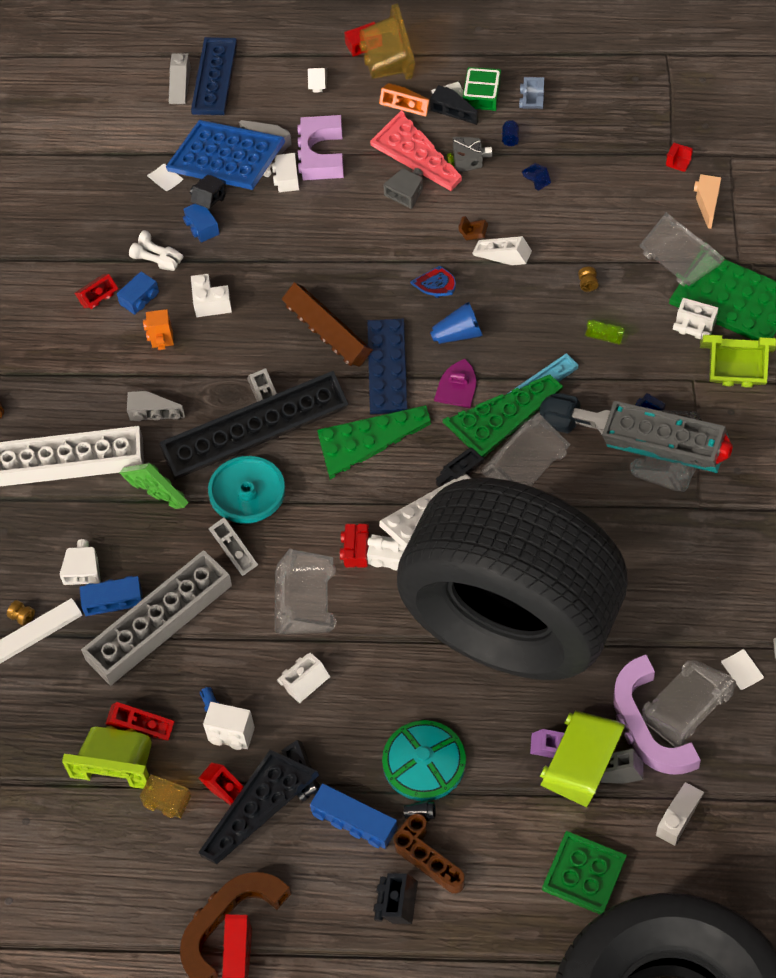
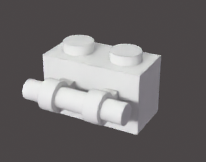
M683 298L673 330L679 331L683 335L685 333L693 335L697 339H701L703 335H711L716 323L718 307Z
M372 535L371 538H368V564L374 567L382 566L397 570L399 560L405 548L391 537Z
M311 653L306 654L303 658H298L295 661L296 664L289 670H284L282 676L277 679L278 683L281 686L284 685L287 692L299 703L330 678L322 662Z

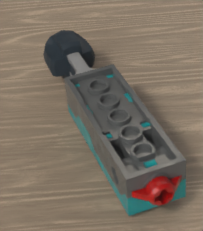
M552 394L546 397L540 405L539 415L541 421L552 430L568 434L576 425L598 429L607 447L718 473L721 462L730 458L733 449L725 426L614 401L611 411L604 410L595 413L580 409V401L575 396Z

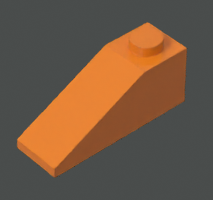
M388 83L381 89L379 104L427 116L430 99L405 87Z

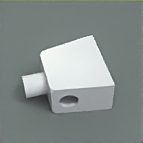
M80 539L77 541V548H68L66 550L60 571L63 585L97 584L101 582L98 557L95 548L89 547V541Z

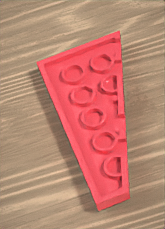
M402 110L370 141L372 147L413 170L419 168L423 172V176L450 191L462 181V176L457 170L445 161L444 156L436 151L435 146L420 130L416 129L414 123L406 118Z

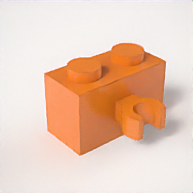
M168 309L146 312V319L143 320L144 330H146L147 341H151L152 348L158 347V350L166 349L165 346H173V329Z

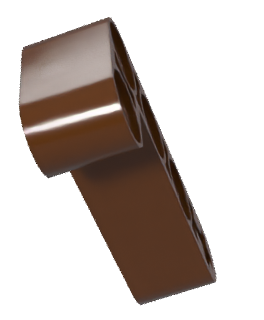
M420 814L411 815L394 836L396 852L447 891L454 894L460 893L465 886L464 873L421 841L427 833L426 819ZM415 824L422 825V828L416 830L413 829L412 826ZM401 840H407L409 841V844L401 846L399 845V842ZM423 852L426 856L424 858H417L416 854ZM435 865H441L443 867V869L440 871H435L432 868Z

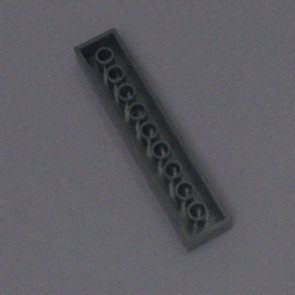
M331 371L161 441L159 446L174 480L342 411L349 404L334 371Z

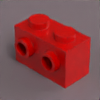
M103 274L74 294L83 308L93 309L100 304L99 301L102 299L106 300L114 295L113 292L118 290V287L110 274Z

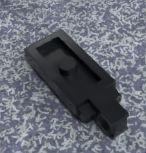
M470 447L443 467L440 476L436 478V485L441 487L453 479L456 480L465 474L468 475L484 463V458Z

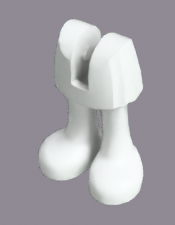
M146 230L140 233L138 243H133L129 250L131 258L158 263L160 269L174 271L178 266L177 263H180L184 258L174 248H164L154 244L151 241V234Z

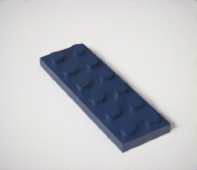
M204 37L191 107L192 115H225L237 38Z
M404 319L368 320V346L373 349L368 356L370 414H390L407 410Z

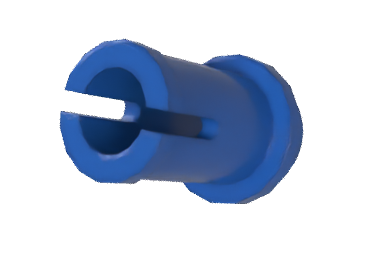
M206 687L200 691L206 712L210 702L219 703L216 701L211 687Z

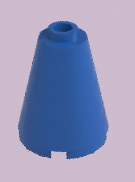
M469 302L432 327L433 331L430 332L433 341H438L439 344L483 336Z

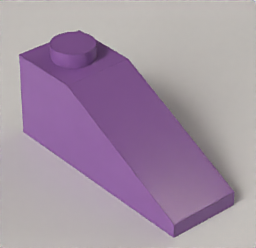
M541 729L532 733L530 754L553 758L565 733Z

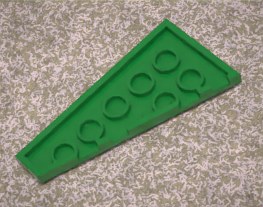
M549 374L530 382L527 386L513 389L508 394H501L476 405V407L470 410H463L451 418H444L442 421L469 448L472 447L484 458L540 410V405L546 397L558 394L563 390V386Z
M426 405L317 430L329 479L331 480L341 471L349 470L350 466L358 462L362 463L382 452L390 444L400 442L401 438L409 434L412 435L431 425Z

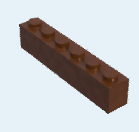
M295 282L292 284L282 298L286 303L285 307L291 312H296L298 314L297 318L300 321L308 323V328L312 332L318 333L324 343L330 344L332 351L342 355L345 363L350 366L360 367L373 349L304 286Z

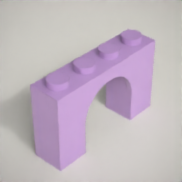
M341 115L301 117V125H298V135H301V137H298V148H301V150H298V160H301V163H298V171L302 173L303 180L344 178L342 153L318 154L311 150V147L317 142L342 139Z

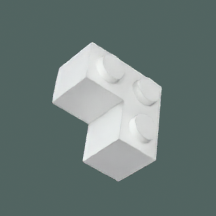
M209 274L191 276L193 305L196 317L232 313L228 285L211 288Z

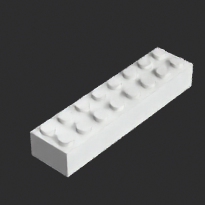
M139 426L0 442V486L119 473L123 467L144 464L143 437Z

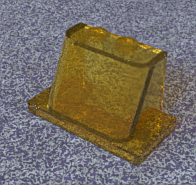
M394 4L391 6L389 18L360 30V48L365 53L364 62L369 67L372 79L403 72L406 80L412 79L414 56L399 5Z

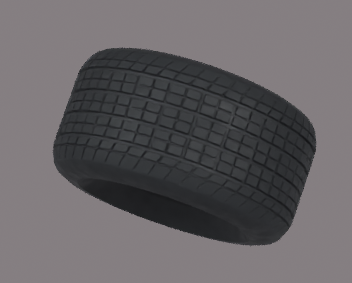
M496 478L463 479L440 490L427 504L399 560L397 569V587L404 605L417 622L434 637L460 654L487 667L511 675L537 680L570 678L582 673L596 661L603 650L622 606L628 585L627 568L620 550L610 536L595 521L574 506L547 492L518 482Z
M657 893L621 902L593 919L573 940V944L566 951L556 974V978H654L659 976L679 978H776V949L757 927L724 905L694 895Z

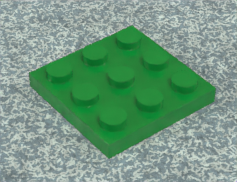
M566 831L542 886V891L601 914L606 910L627 855Z

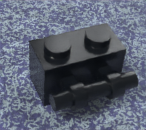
M388 873L387 877H380V882L376 888L378 893L377 902L373 908L375 912L374 920L382 922L383 918H385L392 924H412L418 881L406 873Z

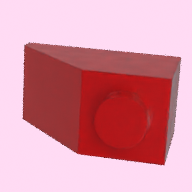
M212 762L198 778L212 793L229 805H232L244 787L223 765Z

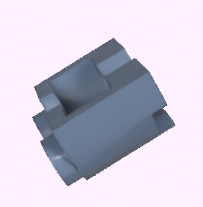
M524 77V84H520V94H523V98H520L519 108L543 109L544 77Z

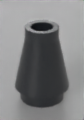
M426 800L411 805H404V817L409 818L413 814H420L424 816L426 821L435 819V803Z

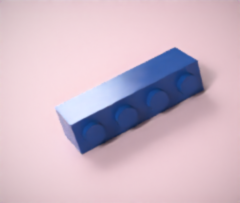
M323 783L310 804L314 817L319 820L326 819L330 821L337 829L341 830L344 828L350 831L349 833L355 838L360 839L362 837L368 840V843L375 848L382 847L386 849L398 828L396 819Z

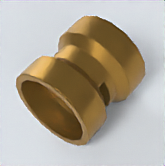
M584 267L580 269L578 276L581 280V290L591 292L597 289L598 280L595 268Z
M19 600L12 602L7 610V617L12 620L16 619L22 626L30 623L35 615L33 608L25 607Z

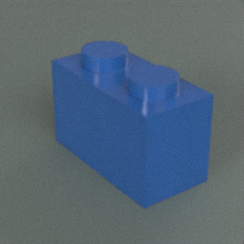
M192 204L183 209L185 214L183 220L186 226L191 227L193 236L197 237L201 243L219 235L218 224L206 207Z
M141 271L117 293L119 304L135 315L151 299L157 296L159 293L157 282Z

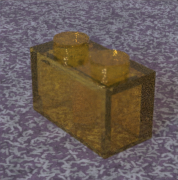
M151 774L140 794V799L145 808L152 811L155 809L160 810L170 818L174 816L181 818L191 798L188 788Z

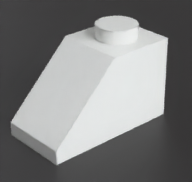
M309 68L308 89H313V92H323L322 89L327 87V68Z

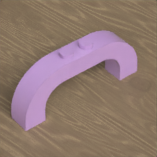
M647 655L632 660L620 671L614 689L616 719L618 722L625 724V738L628 744H632L634 750L645 764L659 772L676 775L699 769L701 760L692 742L677 748H667L661 746L652 738L632 698V693L637 687L653 681L655 671Z

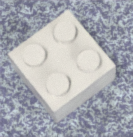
M210 702L203 723L208 741L218 746L224 744L236 750H241L242 748L248 750L255 728L250 710Z

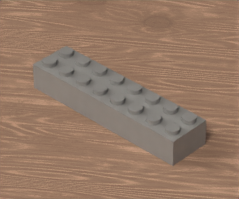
M203 550L82 648L81 651L85 660L110 686L113 685L232 586L230 575Z

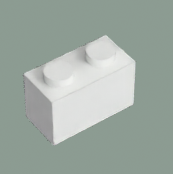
M295 153L276 155L275 162L272 163L273 173H276V175H273L274 186L278 185L279 192L299 190Z

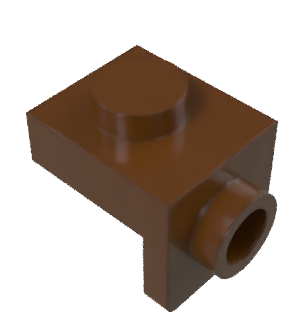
M463 216L459 224V232L466 241L485 238L488 223L486 220L470 222L466 216Z

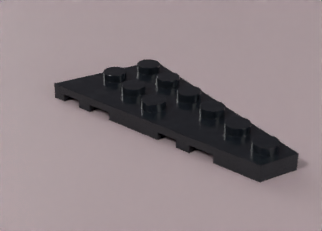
M269 750L198 852L200 856L218 864L316 779L319 773L310 767Z

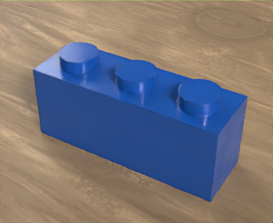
M128 576L124 579L107 580L103 583H89L85 586H80L81 606L85 616L133 608L143 600L142 587L138 576Z

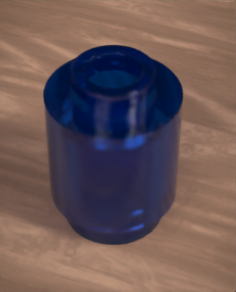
M513 120L506 121L502 126V142L504 145L514 146L519 142V126Z

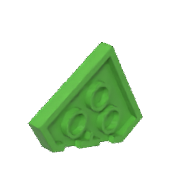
M147 463L123 467L119 472L135 488L147 489L148 495L158 500L169 501V506L175 509L185 508L188 504L184 494L176 490L171 485V481L163 477L158 472V468L153 464Z

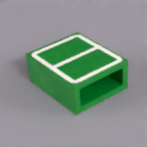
M468 67L463 99L475 109L496 111L501 83V69Z

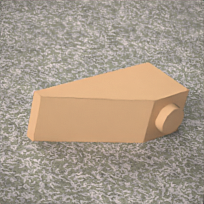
M700 174L699 181H695L694 191L697 192L696 200L706 225L709 229H712L721 177Z

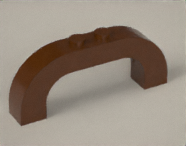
M251 872L231 879L218 892L215 891L209 897L208 903L204 908L201 907L195 912L194 919L185 929L181 939L180 958L188 978L218 977L216 970L202 958V947L206 939L225 919V914H230L241 901L248 898L263 899L278 910L291 895L290 887L273 875Z

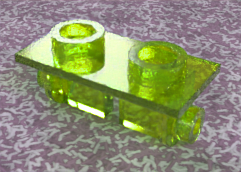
M592 319V321L588 320L585 336L620 345L625 329L621 328V326L605 325Z

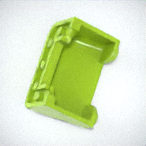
M575 710L574 714L569 713L564 723L568 727L550 766H544L540 775L543 778L541 786L587 808L600 783L625 724Z

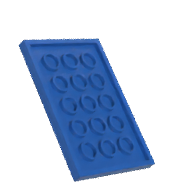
M199 120L166 165V169L168 172L200 179L208 174L226 181L227 185L253 190L284 145L285 139L277 135Z

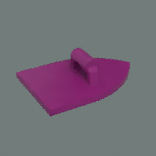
M466 359L458 361L444 372L440 379L434 402L466 408L471 407L476 389V376L472 366Z

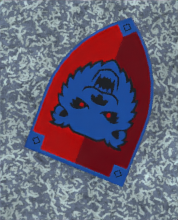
M441 266L410 281L421 292L433 295L436 298L452 295L456 288L454 276Z

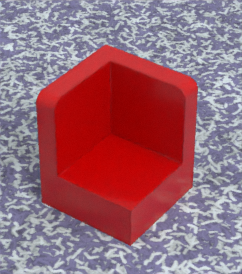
M673 143L667 154L666 166L685 172L692 160L693 149Z

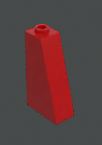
M225 914L222 978H249L252 927L248 915Z

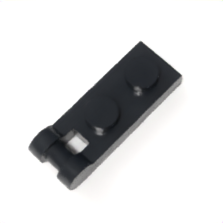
M296 740L281 750L283 756L311 768L301 741ZM314 779L307 788H304L297 794L299 799L303 802L310 798L311 794L318 792L320 785Z

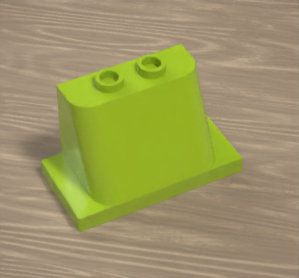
M703 335L700 340V348L710 349L709 381L723 383L722 386L741 384V387L767 384L769 352L776 350V338H759L756 341L722 339L720 335Z
M107 726L106 728L92 727L78 755L64 754L62 762L70 778L90 781L93 773L126 778L130 787L149 790L151 788L152 781L146 764L152 741L149 736L137 733L135 730L126 729L123 731L112 726Z

